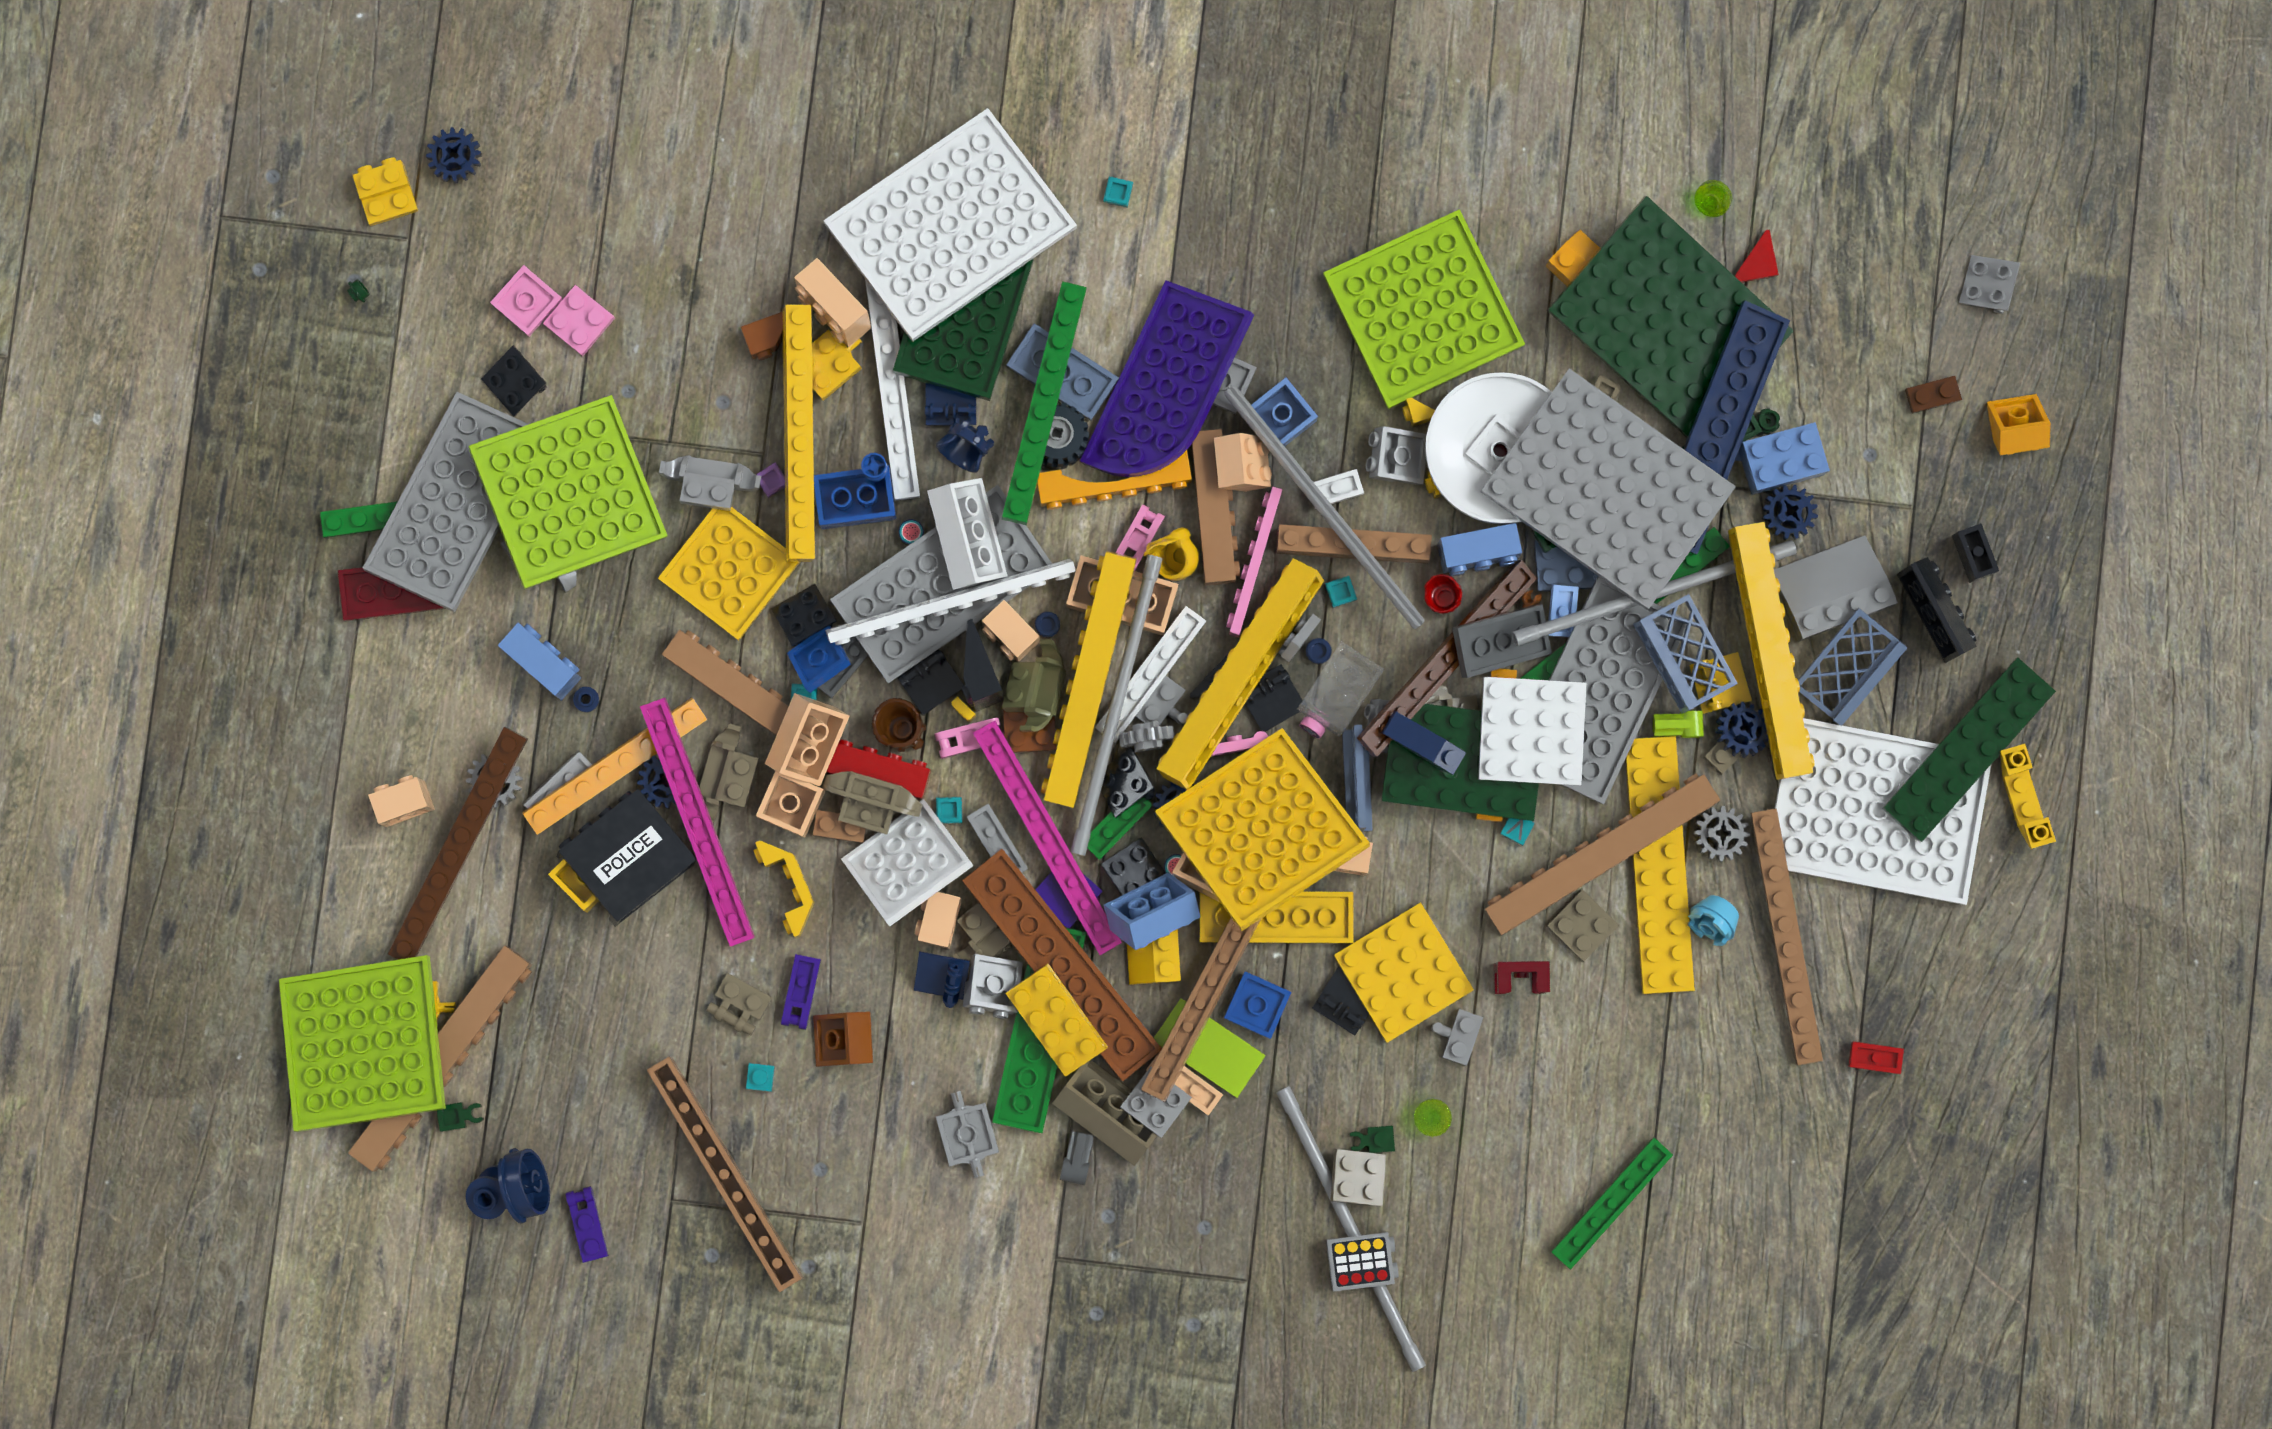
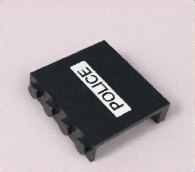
M639 789L633 793L628 791L618 799L620 803L613 809L610 806L605 808L598 815L600 819L593 824L589 821L578 830L580 834L573 840L570 837L564 840L558 846L560 850L556 856L558 859L562 857L606 909L610 914L609 921L614 927L695 865L697 860Z

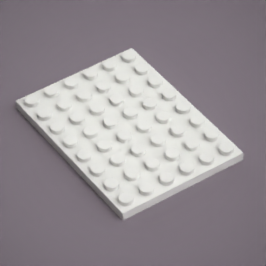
M988 108L824 220L825 226L912 342L1077 229L1076 223Z
M1803 718L1804 727L1807 728L1810 737L1808 743L1809 753L1814 757L1813 773L1780 779L1775 802L1788 871L1967 905L1991 765L1924 841L1920 843L1882 808L1939 744Z

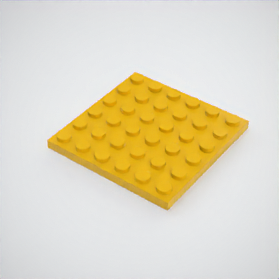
M1283 728L1155 811L1156 816L1241 931L1370 847V842Z

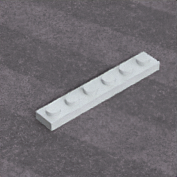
M1185 606L1129 681L1114 743L1118 741L1119 735L1124 733L1137 713L1206 623L1205 619L1187 606ZM1108 711L1095 727L1101 734L1104 730Z

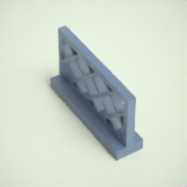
M1689 594L1633 624L1682 714L1738 684ZM1684 602L1690 610L1688 620L1675 616L1678 605ZM1672 609V613H1671V614L1665 613V612H1667V611H1669V610ZM1658 616L1669 618L1667 631L1658 629L1653 619ZM1674 620L1687 624L1683 637L1671 633ZM1691 626L1701 630L1702 637L1700 642L1688 639ZM1669 637L1682 641L1679 654L1669 650L1667 646ZM1686 643L1699 646L1696 659L1683 655ZM1703 648L1713 652L1715 656L1713 664L1700 661ZM1682 660L1694 663L1691 676L1682 674L1680 670ZM1699 665L1711 669L1708 682L1695 678ZM1715 670L1724 673L1729 683L1724 686L1713 684ZM1694 682L1706 686L1704 696L1698 700L1692 692ZM1711 688L1716 689V690H1714L1713 692L1710 693V689H1711Z
M1858 607L1798 679L1800 685L1799 692L1842 726L1905 652L1907 646ZM1859 616L1868 622L1869 632L1854 633L1853 623ZM1871 625L1874 626V627H1875L1877 630H1879V631H1873V632H1872V627H1871ZM1850 628V634H1845L1846 631ZM1883 634L1891 640L1885 648L1873 649L1872 635ZM1869 636L1870 650L1855 651L1854 637ZM1841 638H1851L1852 652L1837 653L1836 643ZM1833 648L1834 654H1828L1830 650ZM1874 653H1880L1874 660ZM1871 654L1870 666L1857 669L1856 655ZM1852 655L1854 669L1839 671L1838 657ZM1834 657L1836 671L1821 673L1820 662L1824 658ZM1817 667V673L1811 674ZM1864 672L1858 679L1857 673ZM1854 673L1855 683L1853 686L1840 689L1839 675ZM1836 675L1837 689L1822 690L1821 676ZM1818 677L1819 691L1808 692L1801 685L1807 678ZM1841 692H1847L1841 699ZM1838 693V703L1832 711L1824 705L1823 694ZM1813 695H1820V701Z
M1354 725L1352 730H1342L1345 811L1361 832L1372 831L1369 752L1364 750L1365 747L1357 739L1364 730L1362 725Z

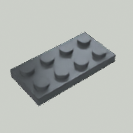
M1535 604L1453 627L1462 678H1469L1552 654L1549 635L1520 646H1516L1512 639L1513 631L1546 622L1543 604Z

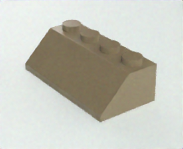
M1092 1060L1079 1067L1052 1103L1134 1166L1157 1137L1155 1133L1120 1108L1132 1091Z

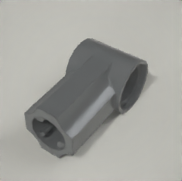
M1072 1131L1060 1180L1085 1185L1090 1164L1088 1159L1093 1144L1092 1135Z

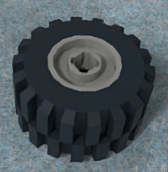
M1064 402L1061 405H1057L1042 467L1046 468V465L1051 466V470H1057V467L1065 469L1069 464L1074 465L1077 459L1082 457L1089 438L1088 424L1084 422L1082 413L1078 414L1076 412L1077 408L1074 406L1071 408L1066 407L1067 403Z

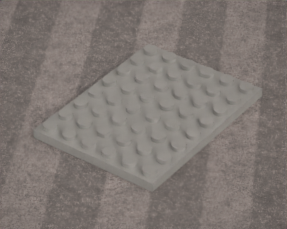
M1569 368L1483 487L1481 493L1641 607L1648 610L1736 486Z

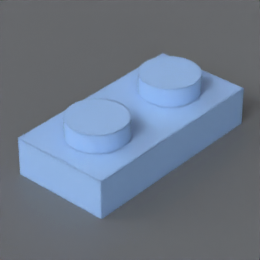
M1552 584L1548 621L1576 612L1578 586ZM1573 627L1549 634V636L1569 637Z

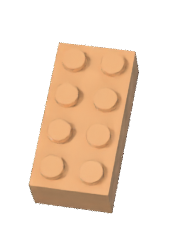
M1080 556L1066 602L1067 608L1086 613L1087 606L1093 605L1095 596L1090 595L1093 581H1099L1101 571L1096 570L1099 560ZM1133 572L1121 624L1131 626L1143 580V573ZM1157 578L1143 630L1164 636L1179 584Z

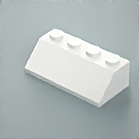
M982 478L951 483L928 490L930 505L953 590L1008 577Z

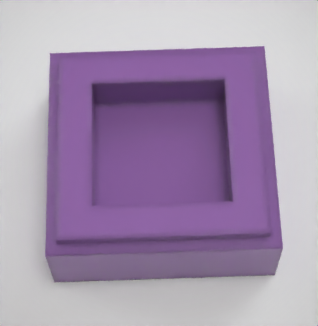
M776 462L756 474L761 476L760 486L768 498L785 488V476Z

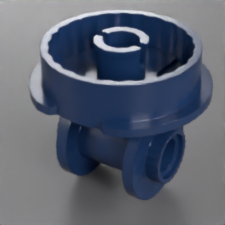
M513 1148L499 1160L498 1165L486 1168L479 1178L470 1183L465 1197L469 1209L480 1218L494 1219L507 1209L513 1219L522 1224L526 1222V1218L546 1213L550 1203V1186L545 1167L536 1152L532 1149L519 1151Z

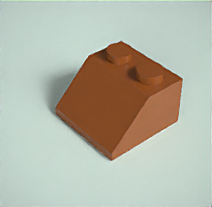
M870 1012L813 1015L816 1067L873 1063Z

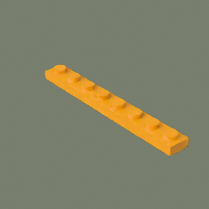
M690 698L671 711L680 738L707 720L693 698ZM648 728L523 811L522 814L535 833L538 835L656 755L657 751Z

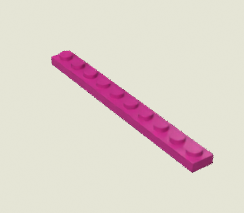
M666 697L642 705L640 709L729 946L731 947L753 939L755 935Z
M994 720L973 732L1099 955L1121 944L1120 938L1110 931L1103 908L996 721Z

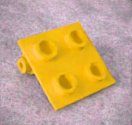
M1738 652L1723 656L1738 684L1700 704L1703 714L1727 708L1733 703L1738 705L1741 702L1752 701ZM1714 658L1702 660V662L1713 664ZM1694 664L1689 665L1691 674L1693 671ZM1699 665L1695 678L1708 682L1711 669ZM1715 670L1713 684L1724 686L1729 683L1724 673ZM1694 682L1698 699H1700L1705 694L1706 686ZM1711 688V689H1710V693L1713 692V691L1716 690V689Z

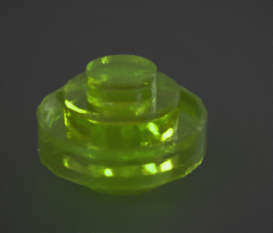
M1717 180L1703 182L1696 190L1694 196L1695 205L1698 210L1709 217H1719L1725 214L1731 206L1733 199L1728 186Z
M1425 1100L1415 1109L1414 1124L1418 1131L1426 1136H1440L1451 1125V1111L1441 1100Z

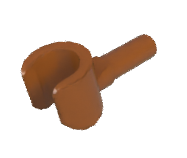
M1534 589L1525 592L1522 596L1524 602L1522 607L1525 608L1538 604L1542 600V594L1536 595L1534 600H1532L1531 593Z

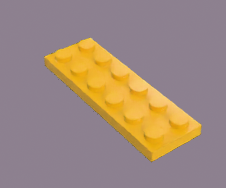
M1302 891L1261 918L1249 943H1353V892ZM1200 892V943H1218L1231 916L1220 902Z

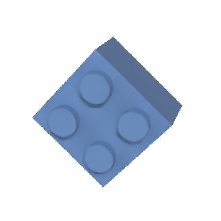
M1284 378L1251 405L1284 446L1313 425L1318 418L1317 414L1287 378Z

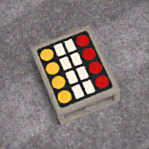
M1388 1232L1326 1239L1333 1292L1395 1284L1394 1278H1399L1397 1262L1392 1263L1391 1252H1395L1394 1237H1389Z

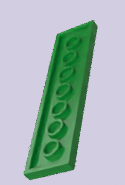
M1066 928L1083 949L1087 932ZM1028 964L1024 979L1034 973ZM1019 1012L1016 1013L992 1123L1043 1134L1057 1065Z

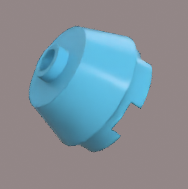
M1710 895L1691 907L1690 915L1688 916L1691 921L1688 925L1700 938L1705 935L1714 940L1713 945L1723 946L1728 940L1734 938L1739 913L1724 898Z

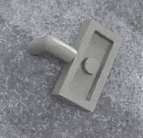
M1312 614L1307 622L1302 619L1294 630L1297 635L1291 633L1278 653L1281 654V657L1290 662L1321 619Z
M1165 676L1135 717L1143 723L1158 721L1160 726L1168 715L1180 725H1185L1188 715L1181 713L1174 706L1186 690Z
M1458 1009L1452 1028L1444 1026L1439 1022L1432 1024V1032L1448 1038L1442 1058L1467 1066L1483 1017Z

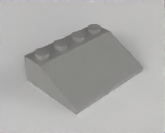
M1866 536L1774 569L1775 578L1780 583L1779 595L1798 642L1844 625L1858 607L1867 615H1871L1898 603L1889 579Z

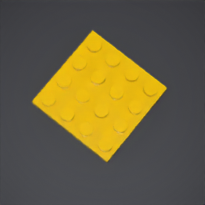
M731 507V511L712 508L658 579L739 641L800 562H786V548L733 507Z
M1421 902L1333 955L1386 1043L1474 990Z

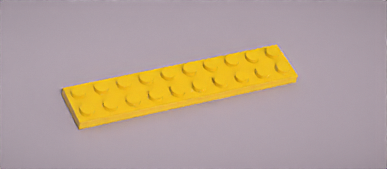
M1676 736L1634 739L1625 758L1629 814L1633 818L1642 813L1640 808L1652 800L1655 804L1663 800L1662 794L1673 787L1676 790L1680 789ZM1681 825L1632 855L1642 994L1695 991L1691 934L1688 925L1690 921L1688 917L1689 907L1683 826Z

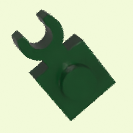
M463 1102L445 1105L446 1109L437 1110L440 1132L467 1128L466 1120L473 1123L484 1121V1117L475 1118L473 1116V1110L482 1107L480 1103L471 1104L467 1109H464Z
M1393 1125L1367 1127V1135L1357 1131L1349 1133L1350 1137L1357 1136L1360 1139L1358 1146L1350 1147L1353 1151H1359L1364 1146H1368L1369 1153L1395 1151Z

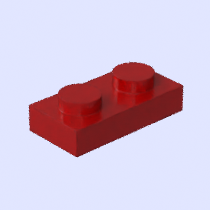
M1853 1041L1851 1042L1848 1067L1901 1074L1904 1049Z

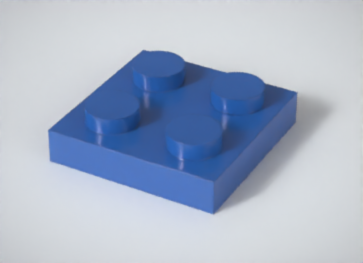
M831 626L815 633L787 652L802 684L809 693L851 665L842 645H835V642H829L825 630L831 629Z
M1244 971L1224 1019L1271 1039L1291 992Z

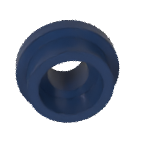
M582 687L574 694V705L582 712H591L599 704V695L591 687ZM584 695H589L591 698L588 704L582 703Z

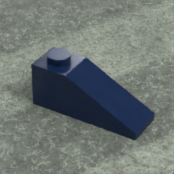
M1397 711L1393 712L1381 732L1433 766L1454 775L1466 752Z

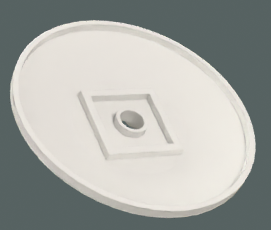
M1489 373L1463 382L1449 392L1441 401L1428 426L1425 453L1427 466L1435 486L1454 508L1482 522L1492 524L1522 522L1481 493V490L1506 457L1496 456L1493 452V447L1496 444H1502L1506 447L1507 454L1552 393L1548 388L1522 375Z

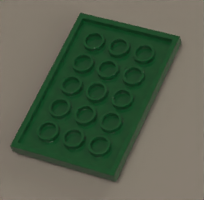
M1034 259L1024 264L912 342L905 332L893 367V373L990 401Z
M1424 704L1411 718L1412 721L1466 752L1454 775L1438 769L1394 740L1388 744L1382 802L1534 821L1539 783L1478 780L1481 711Z

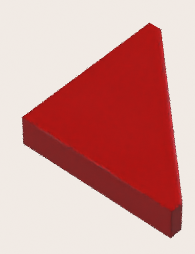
M1770 229L1763 233L1736 273L1735 277L1740 282H1749L1779 275Z

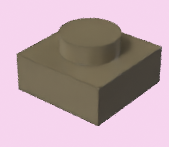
M1601 375L1598 376L1594 384L1596 388L1613 400L1616 399L1622 388Z
M1725 742L1717 743L1704 756L1721 775L1740 757L1738 753L1732 756L1731 748L1726 751L1723 750L1726 745Z

